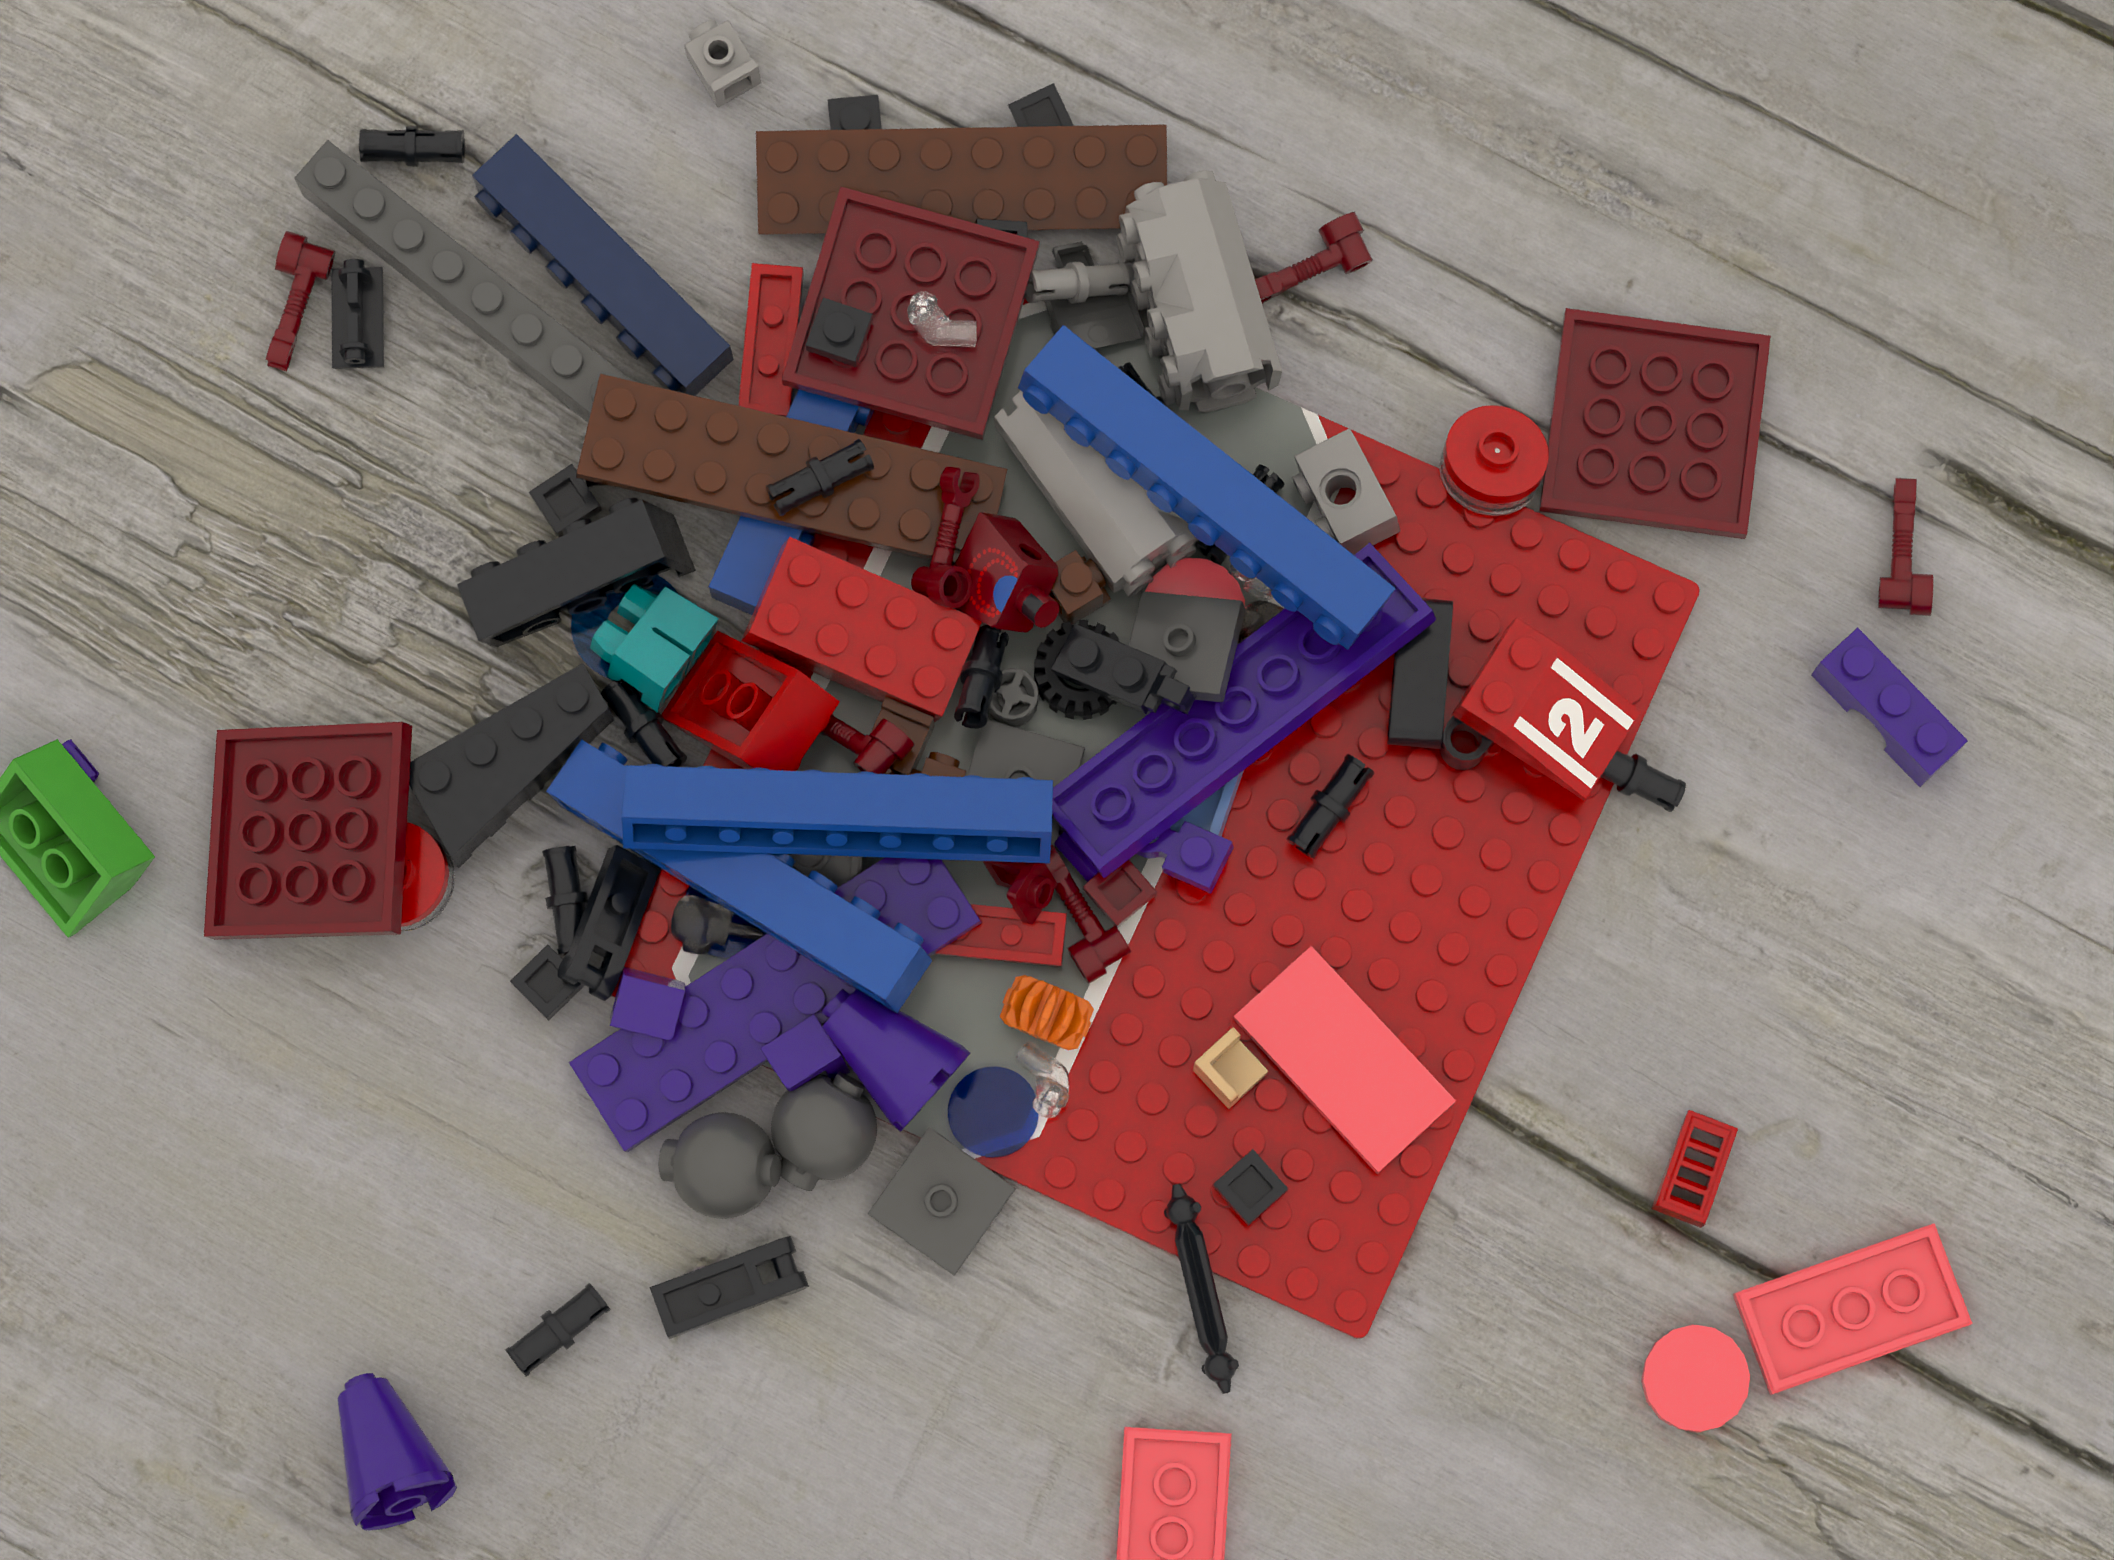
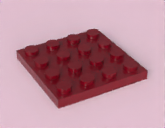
M840 186L782 377L783 385L983 440L1031 278V271L1034 268L1039 251L1040 241ZM823 297L873 314V321L856 367L806 350V343Z
M1566 308L1563 317L1547 444L1549 459L1543 476L1539 512L1745 539L1748 533L1771 336Z
M405 722L217 730L204 937L222 940L401 935L412 725Z

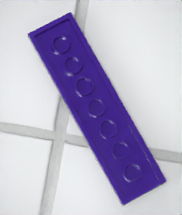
M1371 543L1367 544L1354 556L1396 589L1385 606L1348 650L1339 643L1333 645L1321 638L1314 630L1313 622L1298 610L1292 612L1283 609L1237 645L1224 702L1195 700L1188 715L1161 704L1156 713L1150 712L1053 787L1052 818L1103 878L1111 874L1436 621L1433 610Z
M883 858L838 887L835 892L836 895L849 903L854 896L866 901L881 913L877 920L892 929L899 922L915 931L924 939L921 947L929 957L982 923L942 859ZM766 934L685 987L678 1021L671 1040L619 1029L571 1060L569 1064L624 1152H629L768 1062L760 1048L813 1014L823 1026L829 1019L822 1013L828 1003L842 988L850 995L856 988Z

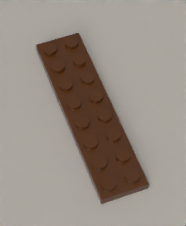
M1167 124L756 131L758 234L826 233L840 186L972 223L977 219L1027 222V230L1121 229L1119 215L1125 214L1126 206L1136 201L1134 191L1137 188L1152 182H1161L1164 186L1167 185Z
M600 374L576 478L931 560L934 547L936 546L935 542L937 541L936 537L938 536V528L942 521L941 515L944 506L941 500L940 477L947 466L960 468L959 487L964 472L978 473L980 484L977 493L971 498L969 506L964 508L952 565H955L979 512L998 514L1008 469ZM857 439L863 442L867 450L864 451V454L848 462L853 463L869 454L874 464L873 470L834 487V494L823 498L820 494L786 512L783 516L778 514L773 505L776 504L777 500L784 498L792 492L789 491L770 500L766 485L773 484L807 467L806 461L813 457L821 460L854 443Z

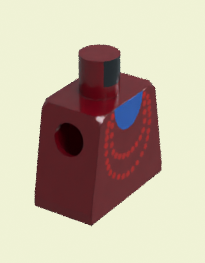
M979 512L954 565L963 567L969 572L972 578V592L969 600L963 606L955 609L997 629L1027 633L1034 625L1039 628L1049 626L1055 621L1059 613V604L1049 596L1059 574L1057 564L1019 520L1013 517Z

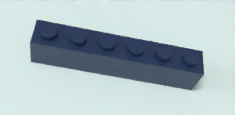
M517 134L472 175L478 190L474 197L481 207L494 219L502 214L514 226L509 232L517 243L529 254L537 249L549 261L545 268L554 280L564 289H567L572 284L585 297L580 301L584 309L599 324H603L608 320L620 332L616 336L617 341L634 359L637 360L643 355L656 368L652 375L664 389L696 396L734 360L731 346Z

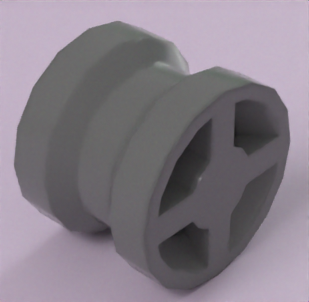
M1009 668L1001 670L1003 673L1000 689L993 693L989 714L994 721L1013 727L1024 725L1032 719L1037 711L1038 689L1036 682L1030 674L1021 669Z

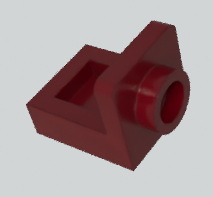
M982 861L996 884L1009 888L1007 898L1021 921L1033 924L1042 909L1050 903L1054 889L1057 886V882L1046 864Z

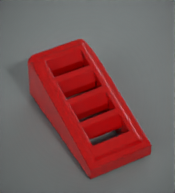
M1688 1109L1651 1209L1702 1228L1706 1224L1738 1128ZM1693 1128L1722 1138L1719 1148L1691 1138ZM1689 1148L1715 1158L1712 1167L1685 1157L1686 1149ZM1680 1167L1708 1177L1705 1186L1678 1176ZM1676 1186L1701 1196L1698 1205L1671 1195L1673 1187Z

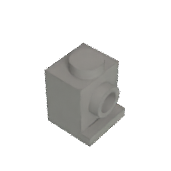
M709 20L698 25L690 32L689 37L691 41L684 44L687 59L717 108L761 84L759 67L755 60L751 58L729 20L720 25H717L715 20ZM724 48L728 50V54L723 59L718 60L711 57V55Z

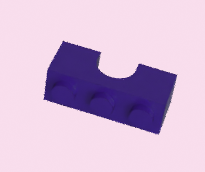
M1858 627L1820 661L1811 674L1846 712L1850 709L1857 710L1878 729L1886 742L1884 751L1919 787L1927 782L1968 742Z

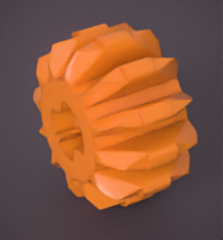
M1022 975L1015 977L1011 989L1008 988L1002 1002L1004 1006L1000 1013V1018L1004 1024L1060 1048L1073 1050L1078 1049L1082 1038L1086 1037L1092 1023L1089 1021L1094 1008L1084 998L1042 980Z

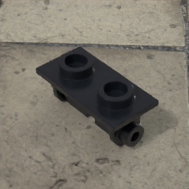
M347 259L344 261V268L331 269L332 368L384 367L383 267H364V261L361 259Z

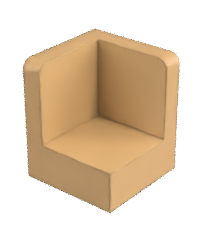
M1234 1027L1196 1060L1193 1067L1195 1074L1228 1109L1268 1074V1070L1240 1041L1241 1035Z

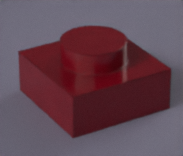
M1127 860L1105 878L1100 873L1096 874L1082 888L1117 928L1157 895L1155 888L1130 860Z

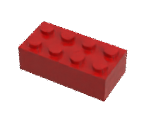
M789 537L780 548L741 641L882 703L886 696L933 716L935 723L943 717L982 622L956 609L940 606L924 595Z

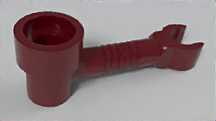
M1350 212L1342 215L1318 230L1327 249L1316 253L1314 256H1310V258L1307 257L1305 260H1301V262L1292 264V266L1255 279L1262 304L1280 295L1285 290L1303 281H1307L1308 278L1311 279L1312 276L1320 275L1321 272L1324 273L1339 265L1342 266L1345 274H1349L1370 264L1373 259L1360 235L1364 232V229L1356 213Z
M286 231L277 254L275 270L295 277L289 292L290 295H288V300L286 301L287 304L266 356V360H268L267 366L287 371L297 341V334L302 322L301 319L305 313L304 310L308 304L307 300H309V295H311L316 277L324 280L328 279L336 253L334 250L308 243L306 236Z
M947 466L940 477L941 500L944 506L930 567L922 566L914 572L911 579V587L913 591L928 597L932 602L940 606L959 608L971 596L972 578L965 568L952 565L964 508L969 506L971 498L977 493L980 478L978 473L964 472L959 487L958 480L961 469Z
M1896 478L1893 494V553L1891 555L1893 558L1891 559V577H1880L1878 608L1909 610V615L1931 616L1933 574L1912 573V533H1914L1917 479Z
M832 714L827 727L819 733L823 736H828L858 755L853 764L861 772L868 771L876 774H885L896 760L902 762L915 746L914 742L902 730L884 718L881 719L869 735L865 736Z
M1051 844L1050 863L1045 864L1057 882L1055 891L1062 902H1064V905L1067 906V910H1069L1072 918L1075 919V923H1078L1077 926L1084 935L1083 939L1068 947L1067 950L1084 979L1090 984L1107 974L1105 968L1131 953V950L1115 925L1105 931L1097 916L1093 914V910H1091L1088 902L1085 901V897H1082L1083 894L1080 893V889L1060 855Z

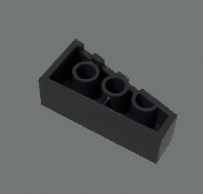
M628 498L612 505L609 508V515L594 522L591 519H583L566 526L562 530L564 535L548 543L545 540H538L520 547L516 551L517 557L500 564L499 561H493L476 567L470 572L472 578L457 584L478 641L493 647H499L559 624L562 620L559 612L567 610L572 615L587 613L605 606L604 603L607 601L606 594L611 592L617 594L626 593L633 584L645 590L654 587L652 580L655 575L675 569L678 577L696 571L674 514L643 499Z
M582 663L411 761L409 786L457 867L460 868L472 856L471 853L479 845L507 823L506 820L528 799L531 800L545 787L544 784L566 763L581 739L590 744L614 721V718Z

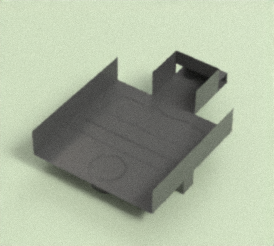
M1082 241L1053 247L1052 253L1058 268H1064L1070 262H1082L1085 266H1094L1087 244L1083 245ZM1119 284V286L1126 285L1128 287V284ZM1128 289L1126 295L1088 297L1082 303L1072 304L1067 299L1044 301L1051 318L1050 327L1053 334H1056L1064 325L1093 349L1140 339L1143 336L1144 326L1130 289Z

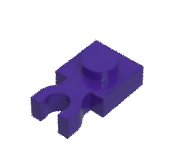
M1184 821L1179 833L1168 828L1159 836L1157 841L1149 843L1136 854L1144 858H1165L1162 865L1163 873L1211 894L1234 846L1232 841Z

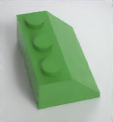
M58 739L14 758L0 777V856L69 938L129 891L155 856Z

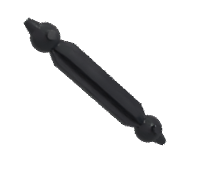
M1179 1183L1172 1185L1171 1200L1164 1210V1215L1173 1224L1177 1225L1175 1243L1199 1343L1208 1355L1205 1363L1202 1365V1372L1210 1380L1216 1382L1222 1394H1225L1231 1390V1378L1234 1376L1236 1369H1238L1239 1363L1231 1354L1226 1352L1228 1336L1202 1231L1194 1222L1201 1211V1205L1191 1196L1187 1195Z

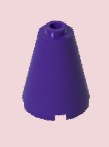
M842 988L822 1011L829 1018L823 1025V1029L890 1124L899 1132L909 1124L921 1108L937 1093L971 1054L963 1045L900 1010L898 1013L893 1012L857 988L851 995Z
M366 1373L347 1381L344 1385L345 1390L340 1393L337 1400L350 1513L354 1524L357 1526L360 1523L362 1529L368 1531L386 1529L416 1519L413 1509L427 1502L431 1511L443 1505L454 1495L457 1489L453 1475L388 1379L376 1378L373 1373Z

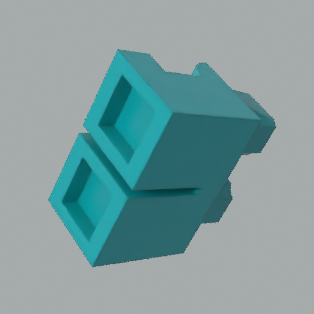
M633 584L620 602L617 613L635 624V626L628 633L607 619L595 632L590 649L610 664L607 674L608 678L615 681H620L621 679L643 693L641 697L643 703L658 712L713 638L719 618L667 587H664L660 594L656 596L652 592Z

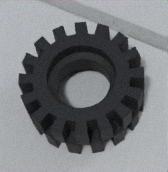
M1079 620L1078 625L1119 642V638L1114 632L1109 634L1105 631L1106 626L1098 622L1096 626L1088 625V620ZM1068 621L1061 624V629L1057 631L1052 629L1046 635L1044 643H1040L1034 662V679L1041 699L1043 701L1046 700L1049 703V708L1055 713L1059 710L1065 713L1066 718L1074 719V716H1083V720L1092 719L1093 714L1100 713V715H1103L1109 711V707L1113 703L1116 705L1117 702L1086 688L1077 689L1071 687L1064 679L1057 676L1051 670L1074 626Z

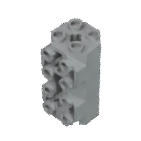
M1202 170L1188 175L1182 182L1166 186L1161 182H1152L1137 188L1134 191L1136 201L1126 206L1125 214L1119 215L1122 233L1117 234L1116 238L1122 262L1124 264L1131 262L1135 280L1130 281V288L1138 311L1148 309L1149 327L1144 328L1145 341L1150 357L1159 356L1163 374L1158 375V384L1165 405L1176 403L1179 410L1189 411L1190 402H1195L1198 412L1208 413L1244 404L1257 398L1255 387L1264 382L1268 391L1277 387L1280 383L1282 368L1226 182L1216 181L1213 171Z
M1019 391L1012 398L1017 409L1010 416H1008L1003 408L994 416V427L1082 550L1097 565L1113 593L1123 589L1128 597L1134 596L1154 580L1151 576L1153 572L1167 563L1170 568H1173L1179 560L1190 558L1196 552L1193 544L1198 539L1190 532L1186 521L1173 511L1167 513L1155 506L1148 498L1147 490L1132 478L1125 480L1116 475L1107 466L1106 458L1090 445L1084 447L1072 440L1065 432L1064 424L1049 412L1042 414L1033 409L1023 398L1022 391Z

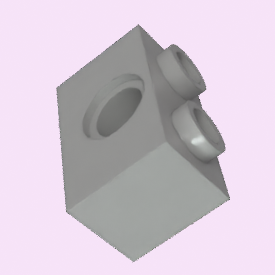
M1350 428L1294 456L1300 472L1292 477L1304 503L1308 504L1315 501L1323 516L1315 520L1316 525L1353 555L1369 543L1375 545L1401 532L1397 516ZM1340 488H1350L1356 491L1355 497L1347 504L1337 505L1330 501L1332 494Z

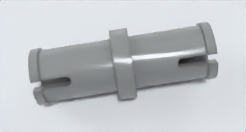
M1070 262L1064 268L1032 269L1030 279L1033 281H1029L1025 299L1029 303L1067 299L1073 304L1085 302L1088 297L1126 295L1129 288L1126 285L1119 286V284H1129V272L1126 265L1122 262L1095 266H1085L1082 262Z

